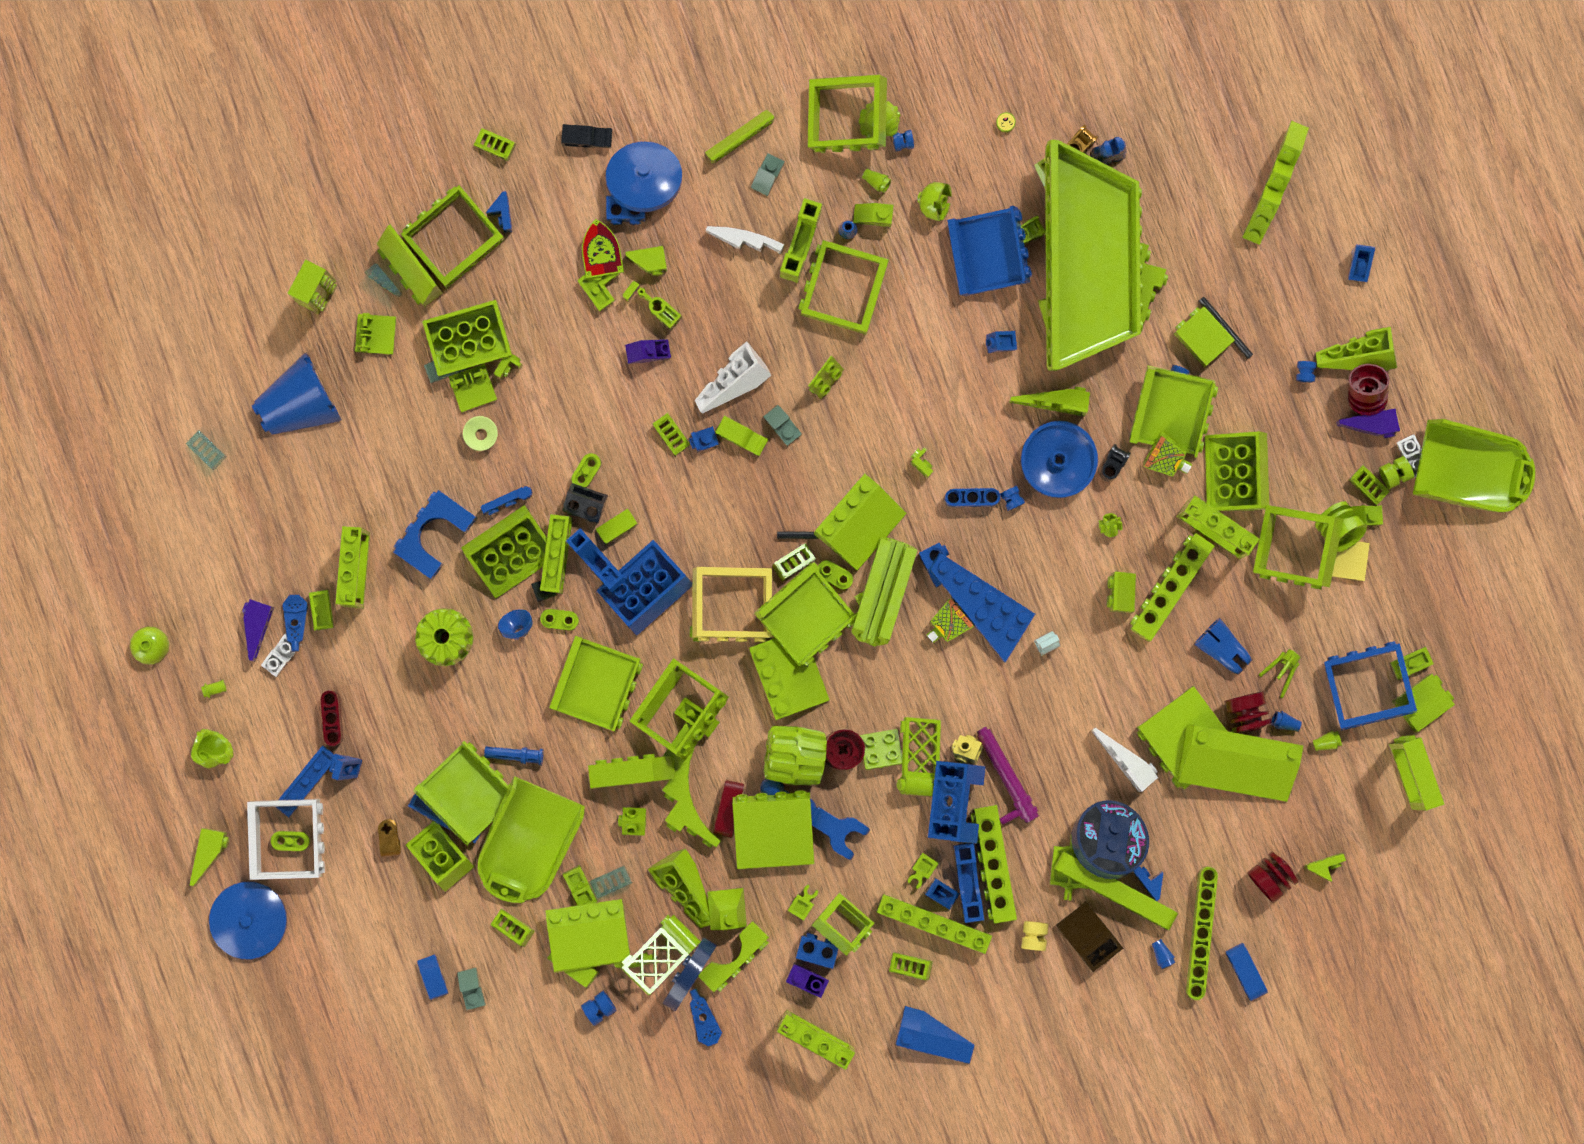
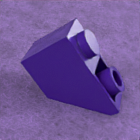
M668 339L639 340L625 345L628 364L671 358Z
M794 963L786 982L821 998L829 980Z

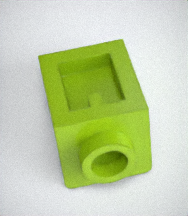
M513 354L502 358L494 375L501 380L504 376L507 377L512 369L511 363L521 369L523 367L522 363H520L521 359Z
M918 448L911 456L913 459L911 464L928 478L933 473L931 469L933 466L926 459L923 461L920 459L927 449L923 448L920 450Z

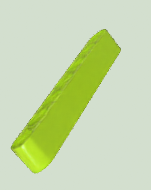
M1065 852L1061 853L1054 867L1055 871L1170 931L1178 915L1176 911L1116 879H1105L1092 874L1082 866L1077 858Z
M1209 866L1199 870L1186 984V993L1194 1000L1202 999L1206 993L1218 880L1217 871ZM1206 870H1211L1213 873V877L1209 881H1206L1203 877ZM1205 889L1211 892V896L1207 900L1201 897V893ZM1203 908H1206L1209 912L1206 919H1201L1199 916V912ZM1200 928H1205L1207 931L1204 938H1199L1197 935V931ZM1198 947H1203L1204 955L1200 958L1196 957L1195 950ZM1197 966H1200L1203 971L1199 977H1195L1193 974V970ZM1194 986H1199L1201 990L1197 996L1191 994V989Z

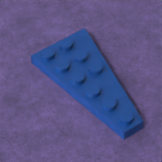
M939 553L929 570L941 585L945 587L953 600L961 607L965 615L997 652L1001 660L1006 663L1035 616V613Z

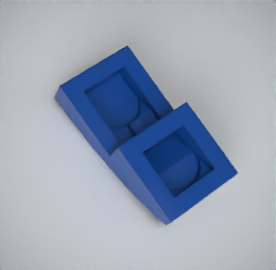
M436 955L418 960L417 964L430 1000L449 994Z

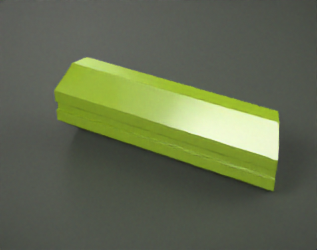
M880 538L851 631L858 641L872 646L886 645L890 641L918 551L917 548L893 538Z

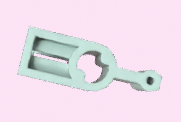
M1053 631L1034 640L1041 656L1060 647V640Z

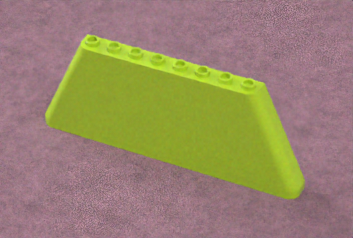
M1049 140L1045 148L1047 369L1049 371H1058L1140 335L1143 330V321L1141 320L1143 303L1140 301V294L1143 290L1142 282H1140V275L1143 269L1140 263V256L1142 254V245L1140 244L1142 208L1139 200L1142 196V189L1139 187V181L1059 140Z

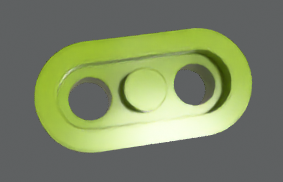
M589 453L583 457L572 475V483L585 488L590 485L601 467V460L596 454ZM590 460L595 461L593 467L588 466ZM580 476L585 477L583 483L578 482Z
M828 560L822 561L818 565V571L830 584L843 590L848 589L852 585L853 576L849 571ZM826 566L830 567V573H824L823 568ZM841 576H845L847 578L846 583L840 582Z
M547 609L540 616L541 623L546 628L574 630L579 624L577 614L572 611ZM548 615L553 616L552 622L546 620ZM567 617L572 618L571 624L565 622Z
M278 831L272 835L271 845L274 849L280 851H304L310 845V838L304 832ZM280 837L285 839L284 844H279L278 839ZM299 838L304 840L302 845H299L297 842Z

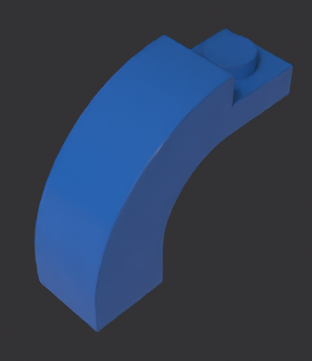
M581 528L566 540L611 592L615 591L626 581L623 575Z

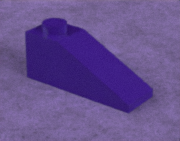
M1395 408L1381 411L1375 415H1361L1336 422L1337 426L1374 436L1384 435V439L1395 437V433L1400 431Z
M251 599L244 604L242 613H245L243 619L248 658L250 661L255 662L274 607Z

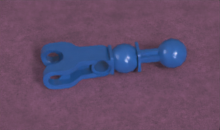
M765 778L760 785V792L767 795H775L777 792L789 794L784 789L782 782ZM810 798L812 826L829 836L830 845L835 852L852 860L854 853L845 845L846 835L852 831L867 835L870 829L853 817L844 819L834 817L819 806H816L815 802Z

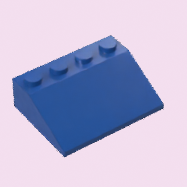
M652 540L619 570L626 579L624 583L613 592L605 584L596 591L637 636L692 587V582L661 547Z

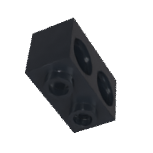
M572 483L567 492L562 511L572 516L584 518L589 522L599 523L608 495Z

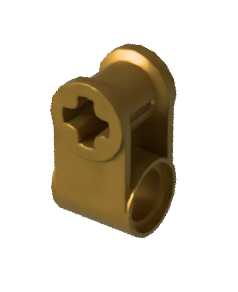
M1083 125L1067 145L1075 147L1084 153L1099 137L1097 135L1094 136L1087 129V126Z
M386 819L378 825L381 857L401 855L397 824L392 819ZM386 823H388V826H392L389 833H387V830H383Z

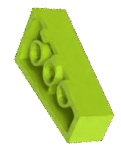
M655 754L643 755V759H639V756L627 757V761H623V758L611 759V763H607L606 759L595 761L596 765H588L590 788L676 779L673 756L655 758Z

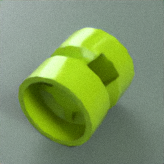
M1405 456L1393 460V464L1387 463L1379 467L1380 476L1388 489L1400 485V481L1406 482L1414 478L1412 467Z

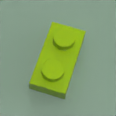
M1426 647L1403 656L1408 676L1434 664ZM1398 659L1390 662L1397 680L1402 679Z

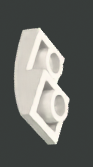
M1413 434L1398 441L1397 446L1401 456H1405L1410 463L1414 478H1416L1422 449Z
M284 634L276 647L271 650L261 664L262 667L275 677L279 675L296 653L291 652V643L287 641V634Z

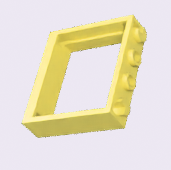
M695 567L692 569V638H698V641H710V638H717L718 642H728L729 638H736V642H747V639H754V642H766V639L772 638V634L764 625L763 632L702 631V576L763 578L764 605L772 598V568Z

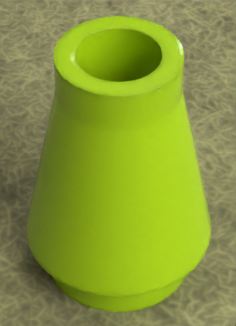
M868 168L862 175V179L866 180L878 192L885 193L892 181L888 178V175L872 171Z
M1332 730L1313 740L1316 751L1338 749L1339 746H1343L1338 731L1333 732Z

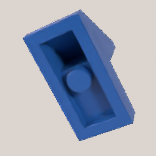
M503 191L487 210L486 214L487 216L501 214L502 216L498 217L500 228H503L505 233L513 232L508 194L506 191Z
M1355 245L1351 252L1352 262L1348 275L1349 280L1368 282L1375 247Z
M334 754L329 771L333 773L332 778L336 780L358 778L362 759Z
M1139 866L1133 873L1152 898L1158 901L1161 895L1163 871L1149 879L1148 877L1151 875L1144 866L1142 868Z

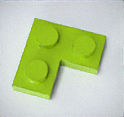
M619 273L586 279L585 274L577 280L599 312L615 302V299L604 285L620 275Z

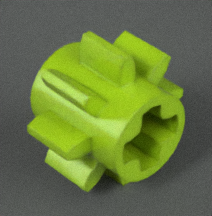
M1113 513L1105 514L1103 520H1099L1100 533H1104L1107 537L1117 536L1118 530H1123L1121 517H1117Z

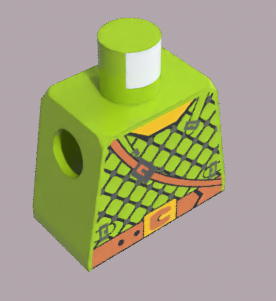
M1161 431L1145 458L1143 465L1148 469L1174 476L1177 469L1187 474L1192 463L1184 460L1186 450Z
M950 598L930 621L934 629L926 635L933 644L941 637L948 642L968 631L974 625L953 599Z

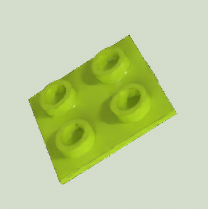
M369 313L358 314L355 352L393 355L396 317L370 315Z
M833 356L828 358L808 385V390L816 394L821 400L830 392L831 386L841 377L844 370Z
M485 364L449 376L450 384L461 413L497 400Z
M897 729L860 735L865 745V755L863 758L866 770L902 764V751Z

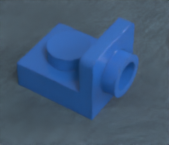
M995 331L987 334L986 347L988 348V353L1017 350L1015 331Z
M713 426L692 432V437L689 438L692 449L696 448L697 452L719 445Z

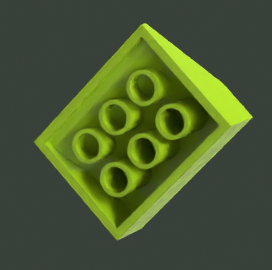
M391 224L388 225L377 242V246L380 248L377 252L383 260L387 258L390 261L389 268L395 275L397 273L400 274L403 278L400 282L406 290L409 288L414 293L412 298L418 305L422 303L425 307L443 293Z
M497 300L422 321L438 376L512 355Z
M1257 431L1205 435L1207 504L1218 511L1266 510V505H1269L1267 433Z
M864 473L819 525L814 535L858 571L877 549L880 538L887 537L907 513L875 481Z
M524 505L462 546L461 549L496 599L543 567L547 537Z
M776 639L749 648L776 720L830 701L815 659L807 666L804 664L798 666Z
M622 899L545 910L554 973L622 963L630 954L625 908Z

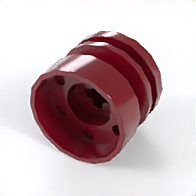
M1375 364L1359 365L1352 370L1348 382V403L1353 411L1361 415L1370 416L1378 414L1385 409L1389 394L1390 379L1388 373L1382 367Z
M1264 691L1224 701L1227 713H1236L1237 717L1229 720V723L1239 722V726L1231 728L1233 733L1259 730L1272 723L1271 718L1264 720L1261 718V716L1269 714V711H1259V707L1266 704Z
M841 729L831 732L826 736L825 762L828 766L838 770H848L861 763L865 755V745L858 733L852 730ZM838 746H845L844 750L846 753L839 754Z
M1271 851L1268 856L1272 863L1268 859L1263 858L1262 860L1266 868L1263 869L1259 865H1255L1247 874L1260 891L1272 903H1275L1283 896L1279 888L1281 885L1290 890L1291 886L1287 880L1294 885L1299 881L1288 863Z

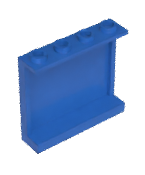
M1010 206L1008 209L962 219L953 218L947 220L960 295L969 296L1031 283L1030 277H1032L1030 266L1027 265L1029 254L1027 248L1024 247L1025 232L1021 228L1022 214L1018 207Z

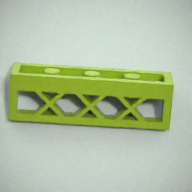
M550 514L540 591L563 594L569 544L566 540L570 538L573 518L569 516Z

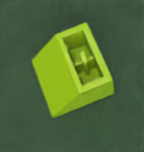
M1113 572L1108 577L1107 588L1111 589L1110 595L1107 596L1106 605L1110 608V612H1135V573Z

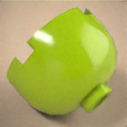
M933 182L928 184L918 194L917 202L922 213L927 218L937 221L945 219L951 204L947 203L948 197H952L951 187L949 184Z
M147 626L140 628L133 634L130 640L132 655L143 664L153 665L160 663L169 652L170 644L168 637L162 630L156 627Z

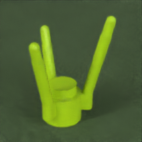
M1288 649L1286 653L1282 652L1277 659L1259 673V677H1262L1283 660L1281 663L1284 667L1277 676V679L1280 680L1287 669H1291L1280 695L1282 699L1295 670L1299 666L1298 661L1301 657L1293 650Z

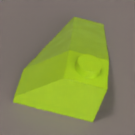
M1391 327L1366 332L1364 337L1359 339L1353 337L1349 339V343L1344 345L1336 344L1316 352L1318 368L1353 370L1363 364H1375L1386 371L1397 368Z
M1075 387V389L1013 396L1010 398L1009 403L1084 417L1088 413L1090 392H1086V388Z
M686 848L673 852L648 868L657 885L662 890L665 888L672 895L671 899L674 902L678 901L684 907V912L700 928L710 926L708 898L697 866Z

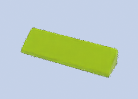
M768 110L763 111L707 150L705 154L712 164L716 163L775 121L774 115Z

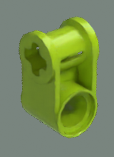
M1038 215L1021 225L1025 232L1024 245L1046 234V229L1041 225Z

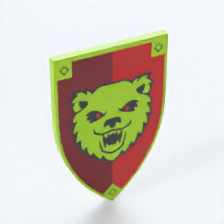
M595 219L587 229L582 244L586 279L623 273L621 251L615 235L605 224Z

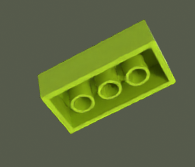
M305 259L287 294L299 305L319 314L320 311L323 312L327 307L328 301L326 300L329 294L332 295L336 290V280L327 270Z

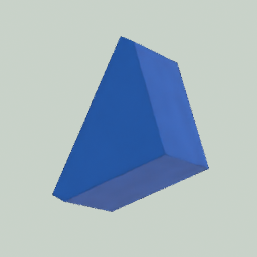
M936 878L933 879L924 893L949 910L960 895V893Z

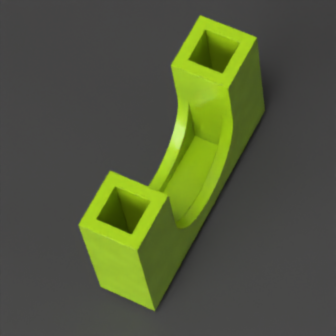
M806 198L803 199L794 236L780 269V278L799 283L822 213L821 203Z

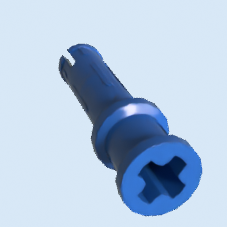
M486 746L484 757L489 759L520 761L522 764L538 763L539 766H542L544 749L530 750L527 747L511 749Z

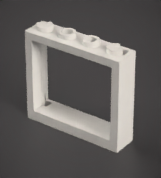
M320 799L247 802L250 880L319 878L323 876V873H325V862L322 861V854H324L325 845L324 842H321V834H324V824L321 823L323 804L320 803ZM312 806L315 871L261 872L259 807Z

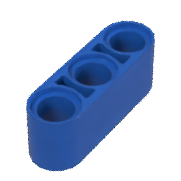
M994 488L950 489L945 494L944 501L949 507H992L998 504L1001 496L999 491ZM992 492L996 495L997 499L991 503L986 499V495ZM950 493L957 494L958 502H949L948 495ZM969 493L977 495L978 499L975 503L967 500Z
M1244 943L1225 951L1248 999L1253 1001L1267 994V988Z

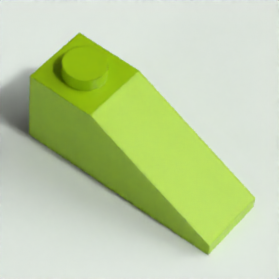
M201 828L190 886H196L222 854L224 848H227L229 837H226L227 832Z

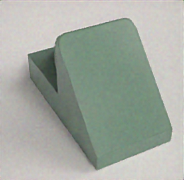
M767 153L756 173L751 188L768 196L785 161Z
M779 405L763 416L786 446L802 435Z
M477 968L457 972L459 988L463 994L466 1010L485 1006L486 1003Z

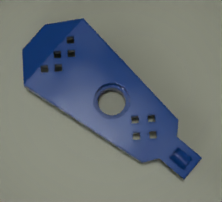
M289 595L282 604L287 641L291 643V652H298L299 643L303 641L308 603L300 595ZM294 620L298 621L296 626H292L291 623Z
M697 988L690 990L692 996L690 1006L698 1041L707 1046L718 1043L722 1031L705 998L699 996ZM700 1014H706L707 1019L705 1021L700 1020Z

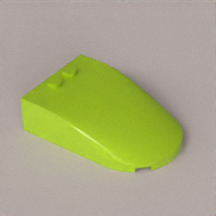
M1446 419L1427 420L1413 495L1492 512L1512 511L1521 503H1524L1532 492L1535 483L1534 461L1526 451L1525 445L1513 437Z
M514 776L479 854L478 875H480L483 886L496 898L512 903H522L525 900L536 899L541 896L551 885L583 821L585 806Z

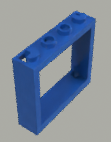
M1395 641L1384 644V647L1378 649L1376 646L1368 647L1365 649L1366 652L1358 653V651L1346 653L1347 656L1339 658V655L1327 658L1328 661L1324 662L1341 731L1417 713L1400 643L1396 644ZM1396 651L1409 705L1345 720L1332 667Z

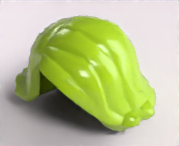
M874 101L866 104V109L860 111L858 124H860L861 134L866 136V138H873ZM887 101L886 136H893L897 134L901 115L898 112V107L893 106L889 101Z
M202 729L196 733L197 736L191 750L193 762L209 769L219 764H227L233 758V747L222 734L209 729Z

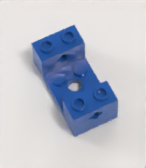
M936 761L928 838L977 843L979 824L966 823L970 784L984 786L986 766ZM950 796L953 800L951 806L948 805V798Z

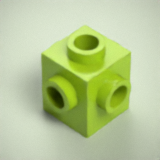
M623 807V814L619 815L618 827H622V835L645 836L646 808Z

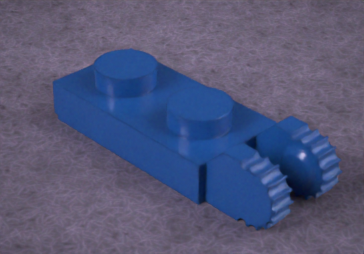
M525 486L482 505V512L484 515L488 513L491 516L499 512L498 508L504 505L506 508L511 507L517 503V499L526 500L530 498L533 493L532 489L529 486Z

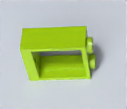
M839 893L812 926L847 956L851 951L855 953L862 945L859 941L862 938L866 940L872 933L870 928L874 922ZM835 909L861 930L852 942H849L826 922Z

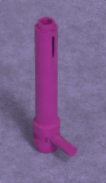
M984 727L977 731L978 740L982 743L986 754L1014 801L1015 810L999 818L1001 824L1004 825L1019 816L1022 820L1024 819L1025 823L1039 817L1037 807L1033 806L1032 798L1025 792L991 730Z

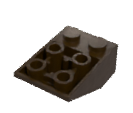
M1084 902L1056 924L1057 928L1092 972L1096 971L1124 949L1087 902Z

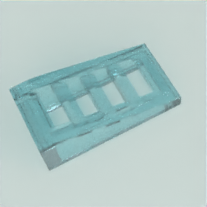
M378 264L372 265L364 272L370 279L395 296H401L402 293Z
M200 430L186 443L212 470L227 457ZM201 437L202 440L194 447L192 444ZM206 442V447L200 452L198 449ZM211 447L213 450L205 457L203 454ZM216 452L218 455L210 462L209 459Z
M625 865L590 881L597 899L633 883ZM618 872H621L625 880L624 883H621ZM611 875H614L618 883L617 886H614ZM607 878L611 889H607L603 879ZM598 881H600L604 889V892L602 893L600 892L599 887L596 883Z

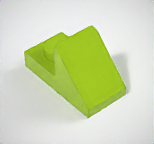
M1382 505L1351 507L1355 511V516H1358L1366 526L1383 525Z
M1339 853L1305 864L1304 866L1305 869L1332 882L1328 867L1330 866L1331 869L1342 866L1341 862L1346 861L1343 853Z

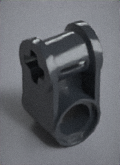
M1114 443L1100 470L1101 478L1107 482L1113 481L1120 473L1122 467H1124L1131 452L1121 450ZM1105 468H1112L1114 470V476H1107L1105 474Z

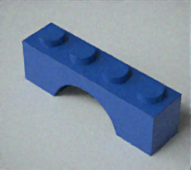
M974 843L953 845L964 922L983 921L984 914L978 884Z

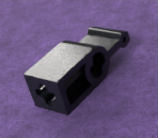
M563 124L561 144L562 146L611 148L613 129Z

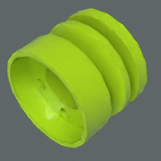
M1346 501L1332 505L1321 514L1344 519L1337 553L1354 546L1367 531V526L1358 516H1355V511L1351 509V506ZM1315 522V528L1326 538L1328 524Z

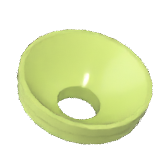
M484 416L471 418L463 429L465 443L477 451L491 448L498 437L495 423ZM479 429H484L487 432V437L484 440L476 438V432Z

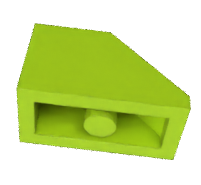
M881 203L855 204L853 222L855 224L891 227L893 205Z
M663 246L625 252L628 260L648 274L660 276L667 271Z
M684 698L674 713L693 726L703 710L687 698ZM715 719L704 735L710 737L720 722Z

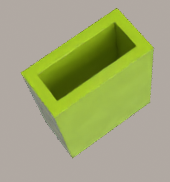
M1197 307L1189 314L1191 318L1187 322L1183 320L1175 327L1177 331L1174 335L1205 368L1235 340L1205 307L1202 309Z
M1428 674L1411 687L1417 713L1403 717L1414 732H1419L1455 705L1453 703V696L1448 690L1445 691L1441 685L1443 683L1437 675ZM1406 691L1392 700L1396 707L1409 705Z

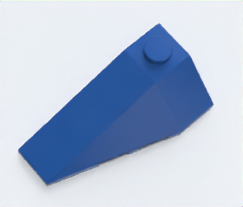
M905 1006L895 1042L897 1046L970 1064L975 1046L973 1043L925 1011Z

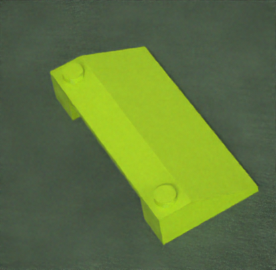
M1187 725L1177 782L1287 802L1300 767L1303 745L1196 725Z

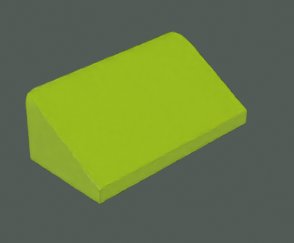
M627 508L596 528V530L607 545L637 526L638 523Z

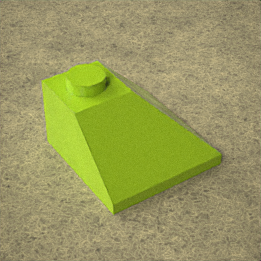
M744 888L707 892L711 930H727L747 926Z

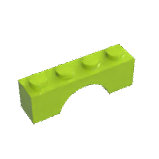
M754 921L739 934L742 949L734 961L727 964H718L711 961L698 975L713 992L716 990L720 992L728 984L726 980L730 976L734 978L741 971L739 967L744 962L748 964L755 957L753 953L757 949L761 951L769 943L767 941L769 936Z

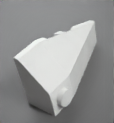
M747 341L728 358L730 362L724 369H719L717 372L719 374L714 382L708 383L695 399L702 414L757 388L771 376L766 364Z
M1097 728L1091 730L1138 792L1145 790L1158 778L1156 775L1158 771L1151 763L1148 765L1147 762Z

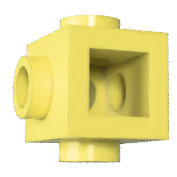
M960 735L959 739L955 740L952 745L954 758L962 764H967L968 762L976 765L983 749L982 743L976 741L977 739L973 736Z

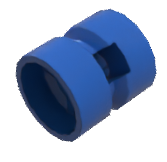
M604 990L594 996L593 1001L588 1000L581 1005L582 1010L593 1026L603 1021L604 1016L609 1017L617 1011Z

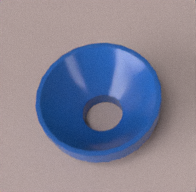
M522 609L513 610L500 619L498 629L505 638L518 640L528 634L533 620L528 611Z

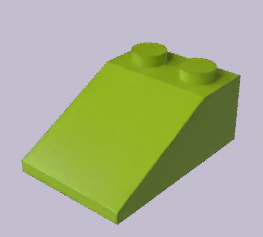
M434 821L406 844L411 853L445 892L475 867L442 827Z

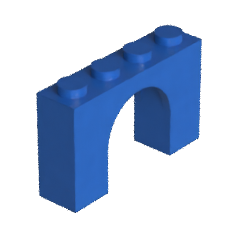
M439 490L437 493L433 492L427 500L429 504L426 508L422 507L416 515L418 517L416 522L409 524L405 530L407 533L403 539L400 538L394 545V553L431 580L434 579L444 564L424 550L421 544V532L424 526L432 520L444 519L467 533L477 520L476 516Z

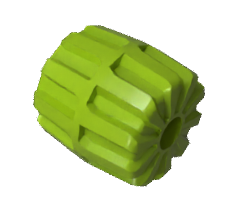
M442 608L433 610L426 614L416 627V646L420 654L428 662L435 665H455L469 654L473 646V630L468 619L453 609ZM449 633V640L443 643L442 635Z
M772 726L768 732V740L765 746L766 755L764 756L765 764L763 769L765 778L792 785H818L823 776L826 759L827 740L825 733L797 726Z

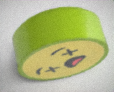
M1005 112L998 116L996 126L1001 132H1010L1013 130L1016 121L1012 114Z

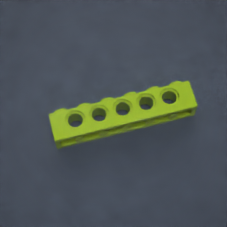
M1197 533L1193 534V536L1188 535L1183 543L1185 548L1182 552L1178 551L1172 559L1174 564L1171 568L1167 567L1162 574L1164 579L1160 584L1158 582L1151 590L1154 594L1150 600L1145 599L1140 607L1143 609L1139 616L1136 614L1130 622L1132 625L1130 630L1148 642L1152 641L1214 548L1213 544ZM1188 550L1196 552L1197 557L1195 560L1188 558ZM1179 565L1184 566L1186 569L1184 576L1177 574L1176 569ZM1168 581H1172L1176 586L1173 592L1166 589ZM1157 597L1164 599V607L1159 608L1156 606L1155 600ZM1147 613H1151L1154 616L1152 624L1147 623L1144 619Z
M997 805L973 809L974 813L970 814L972 823L979 824L976 844L979 843L980 851H977L979 863L983 862L984 870L980 871L982 882L986 881L987 889H984L985 900L990 902V908L987 909L989 920H993L994 924L1017 920ZM984 821H989L992 824V828L988 832H984L981 828V824ZM987 840H993L995 843V848L991 851L985 849L984 845ZM991 859L998 861V867L995 870H991L988 867V862ZM994 878H999L1002 881V885L998 889H994L991 886ZM998 897H1003L1005 900V905L1002 908L995 906V900Z
M885 894L882 895L876 911L884 916L986 954L992 935Z

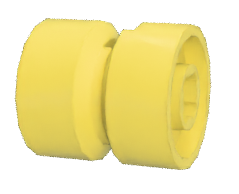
M1024 921L1023 932L1025 936L1022 937L1021 948L1046 951L1047 940L1044 937L1048 935L1049 924Z

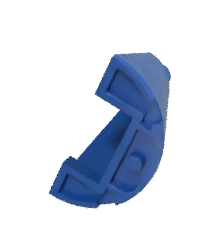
M307 352L298 358L254 401L255 404L251 405L255 414H260L263 420L260 423L265 432L269 431L274 435L342 420L315 372L316 369Z

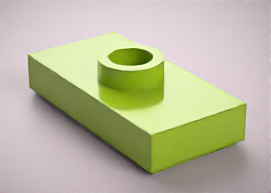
M329 590L310 592L309 598L314 631L334 628Z

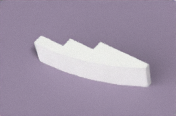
M707 226L706 233L739 250L743 243L761 252L763 246L779 254L784 249V244L750 231L729 227Z

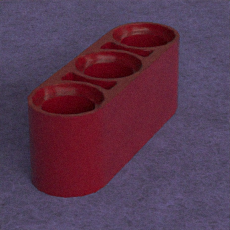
M328 690L322 693L320 698L323 737L327 745L338 746L343 741L340 696L337 692ZM328 694H333L335 697V701L331 705L326 702ZM330 713H334L337 717L336 722L330 724L327 720ZM332 732L338 735V740L335 743L329 740V735Z
M730 780L725 781L713 834L732 838L734 832L733 797L743 793V783Z

